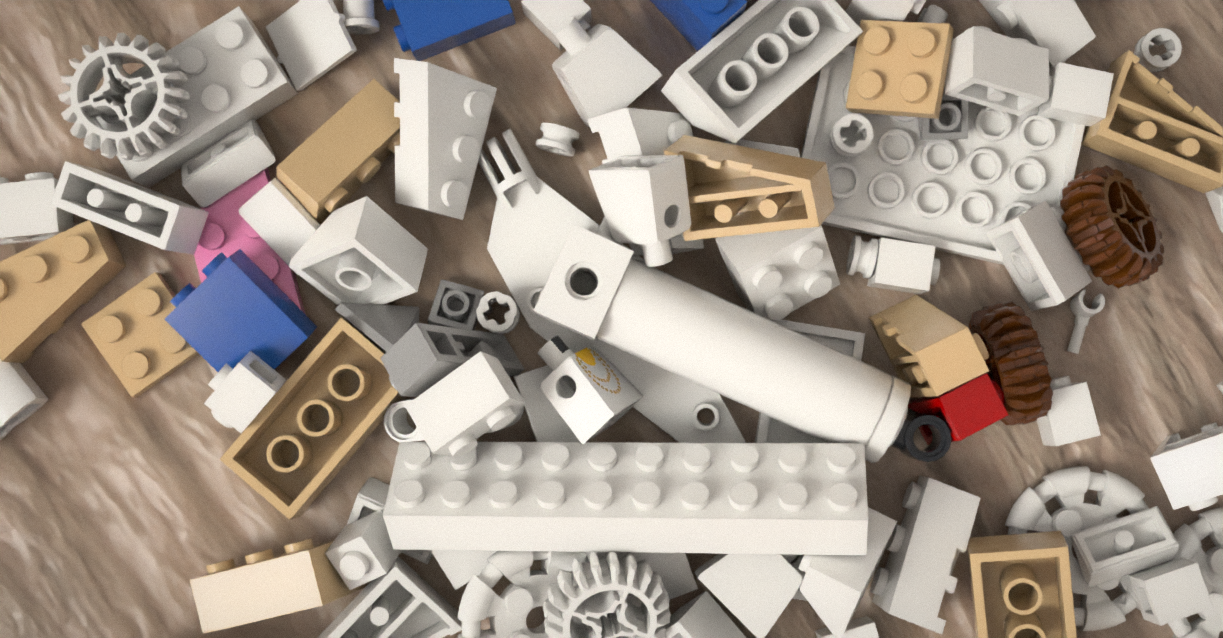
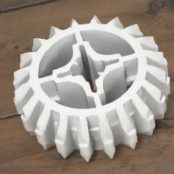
M117 33L114 44L106 36H99V50L97 51L89 45H82L86 58L82 62L75 58L69 59L70 65L76 69L74 75L60 76L62 82L70 86V91L63 92L58 97L61 102L71 105L61 113L64 120L74 123L70 129L71 134L79 139L85 138L83 144L86 148L92 151L100 148L101 155L110 159L114 158L118 153L120 158L130 161L133 159L135 150L143 157H150V143H154L161 149L167 148V142L162 135L166 131L173 135L180 134V129L173 124L175 117L180 119L187 118L188 112L179 107L178 103L191 99L189 92L179 88L188 80L183 72L175 71L179 65L178 60L172 55L165 56V48L157 42L149 46V40L142 35H136L131 42L130 37L125 33ZM138 63L149 66L154 77L148 79L142 76L131 78V75L124 71L122 65ZM104 76L103 85L95 92L98 83ZM125 88H127V89L130 90L131 92H130V93H127V94L125 95V93H124V91L126 90ZM125 99V106H123L119 102ZM156 101L153 111L146 119L147 107ZM103 114L108 117L118 115L119 120L126 124L128 130L122 132L106 131L96 117Z
M592 551L589 562L584 564L574 558L572 564L573 571L569 572L559 569L558 583L549 584L548 598L544 600L545 603L543 604L544 617L546 618L544 620L545 630L549 634V638H665L666 629L664 625L670 623L671 615L669 611L670 598L667 589H664L662 578L657 571L652 572L651 566L645 559L636 563L635 557L630 552L619 560L615 552L610 551L606 558L599 559ZM629 593L642 601L640 607L632 605L631 600L627 599ZM572 616L581 618L582 623L587 624L586 629L576 624L571 619Z

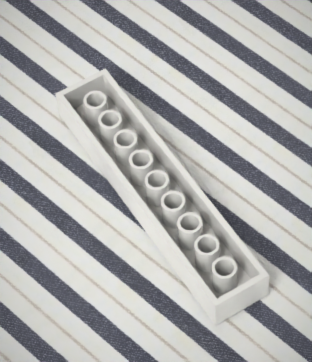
M399 442L383 518L393 549L866 555L868 503L864 443L586 442L582 444L581 442H478L477 446L467 454L453 458V456L433 454L426 442Z

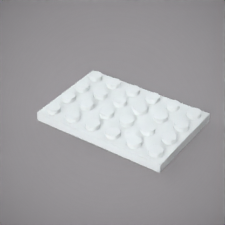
M848 45L819 70L800 158L826 162L835 209L822 224L882 238L936 246L935 250L1004 265L986 232L1045 200L1049 207L1056 208L1061 215L1064 213L1060 207V200L1063 199L1062 189L1067 187L1070 181L1074 180L1085 128L1084 125L1038 116L1039 106L1018 116L969 101L968 139L921 140L918 117L852 113L846 109L856 50L855 46ZM849 113L860 114L866 117L873 127L871 145L861 155L856 157L839 155L830 143L832 127L842 116ZM850 125L846 131H840L841 139L846 137L847 139L844 143L850 147H853L858 140H863L862 132L856 133L859 129L857 126Z

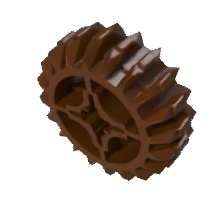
M1107 165L1097 167L1091 171L1088 169L1075 176L1076 179L1070 181L1068 186L1062 189L1063 199L1060 200V207L1064 211L1061 215L1062 220L1068 228L1066 235L1071 237L1074 243L1073 250H1078L1082 256V263L1091 267L1092 274L1096 278L1101 277L1106 285H1114L1118 289L1138 284L1149 279L1150 275L1158 272L1159 266L1163 264L1162 254L1164 253V246L1160 241L1162 233L1157 228L1156 222L1158 219L1152 215L1150 204H1147L1142 197V191L1136 190L1132 180L1124 178L1122 172L1118 169L1113 170Z
M1013 301L1004 304L999 302L973 312L968 325L971 334L977 333L984 342L989 354V358L984 360L989 369V372L986 373L990 379L999 385L1004 395L1003 405L1008 416L1001 419V421L1005 425H1024L1037 421V418L1047 416L1052 405L1053 391L1050 387L1052 378L1048 372L1047 366L1049 363L1044 356V347L1040 344L1038 332L1032 327L1031 319Z

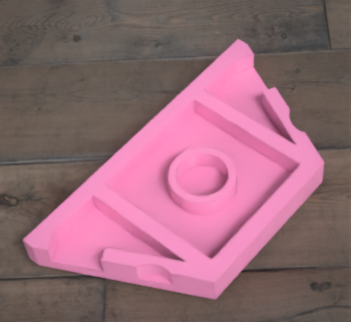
M267 167L208 207L200 208L208 211L209 214L194 254L199 277L202 283L207 278L202 270L221 252L228 258L241 249L305 314L295 272L289 268L238 212L242 205L271 181Z

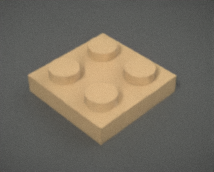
M861 20L860 28L863 32L857 38L846 109L852 113L939 119L954 32L953 27L947 23Z
M157 272L148 276L81 324L131 397H139L199 354L164 320L176 308L170 303L175 294L162 275Z

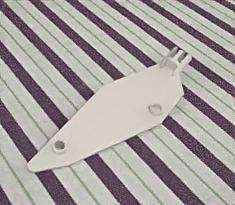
M511 128L502 134L520 166L521 172L516 173L504 149L495 137L488 140L489 150L505 180L500 181L488 157L481 148L478 163L497 196L487 250L529 327L547 341L558 335L573 353L589 346L595 347L642 394L643 398L633 407L679 443H746L719 393L597 338L593 341L535 314L533 310L572 225L575 224L595 232L598 231L600 225L536 176ZM618 242V243H620L622 246L628 248V247H627L626 245H624L622 242ZM632 256V258L645 263V260L640 256ZM581 273L573 278L570 287L578 295L584 296L595 291L597 282L590 274ZM703 408L711 409L715 415L713 421L707 424L700 422L697 418L699 410Z

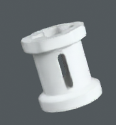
M343 0L344 24L349 34H372L380 30L379 21L375 20L374 0Z
M498 291L490 292L483 296L476 310L477 319L482 327L497 334L509 333L516 327L520 318V311L516 302L511 296ZM495 302H498L502 307H510V311L504 314L506 322L501 325L496 320H488L487 315L493 312L491 305Z

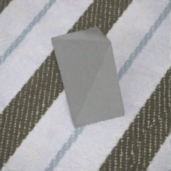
M340 302L335 308L338 313L386 352L415 323H419V307Z

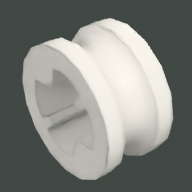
M1154 29L1139 39L1135 45L1134 54L1140 58L1138 62L1148 71H1163L1177 62L1182 50L1181 41L1176 33L1169 29ZM1154 44L1156 46L1164 45L1167 52L1161 56H1152L1149 48L1154 46Z
M849 113L842 116L830 132L832 148L844 157L861 155L871 145L873 140V127L870 121L860 114ZM850 125H855L859 128L856 132L857 134L861 132L863 134V140H858L853 147L844 143L847 139L846 137L842 139L840 137V131H846Z
M541 123L540 130L543 132V137L537 139L536 146L558 155L574 156L575 149L572 147V143L579 139L580 133L565 126Z
M855 235L853 237L847 259V275L853 276L855 272H861L863 278H871L878 252L877 239L871 238L869 242H863L861 236Z

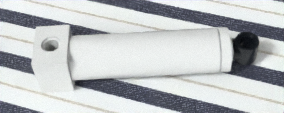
M605 216L597 232L586 230L575 224L572 225L533 310L536 315L593 341L595 338L822 441L827 443H864L865 460L871 463L878 462L890 446L899 449L909 458L925 462L937 461L945 456L950 449L951 432L943 420L939 417L921 414L908 408L911 395L910 383L659 269L646 266L645 263L632 258L634 251L614 240ZM586 273L593 276L597 282L595 291L584 296L575 293L570 285L576 275ZM921 425L928 426L932 432V442L924 450H919L913 440L914 432Z

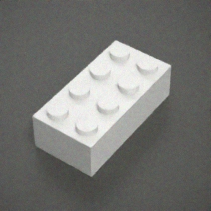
M239 6L165 52V56L172 55L178 60L179 65L175 71L183 72L188 80L179 88L189 92L191 99L178 103L179 107L188 112V117L185 119L175 117L173 124L180 129V134L173 135L166 131L162 135L167 142V148L161 149L154 143H150V157H143L136 150L133 159L130 161L120 158L118 153L116 156L131 180L150 188L248 121L254 119L256 121L298 94L253 21ZM146 65L130 74L131 78L142 76L148 79L154 77L152 70ZM125 88V89H126V90L124 91L125 95H126L127 93H130V92H131L130 90H128L127 88ZM124 99L119 103L125 106L124 104L126 103V101ZM156 101L147 107L146 119L153 111ZM103 114L96 117L106 131L122 132L128 130L126 124L119 120L118 115L108 117Z

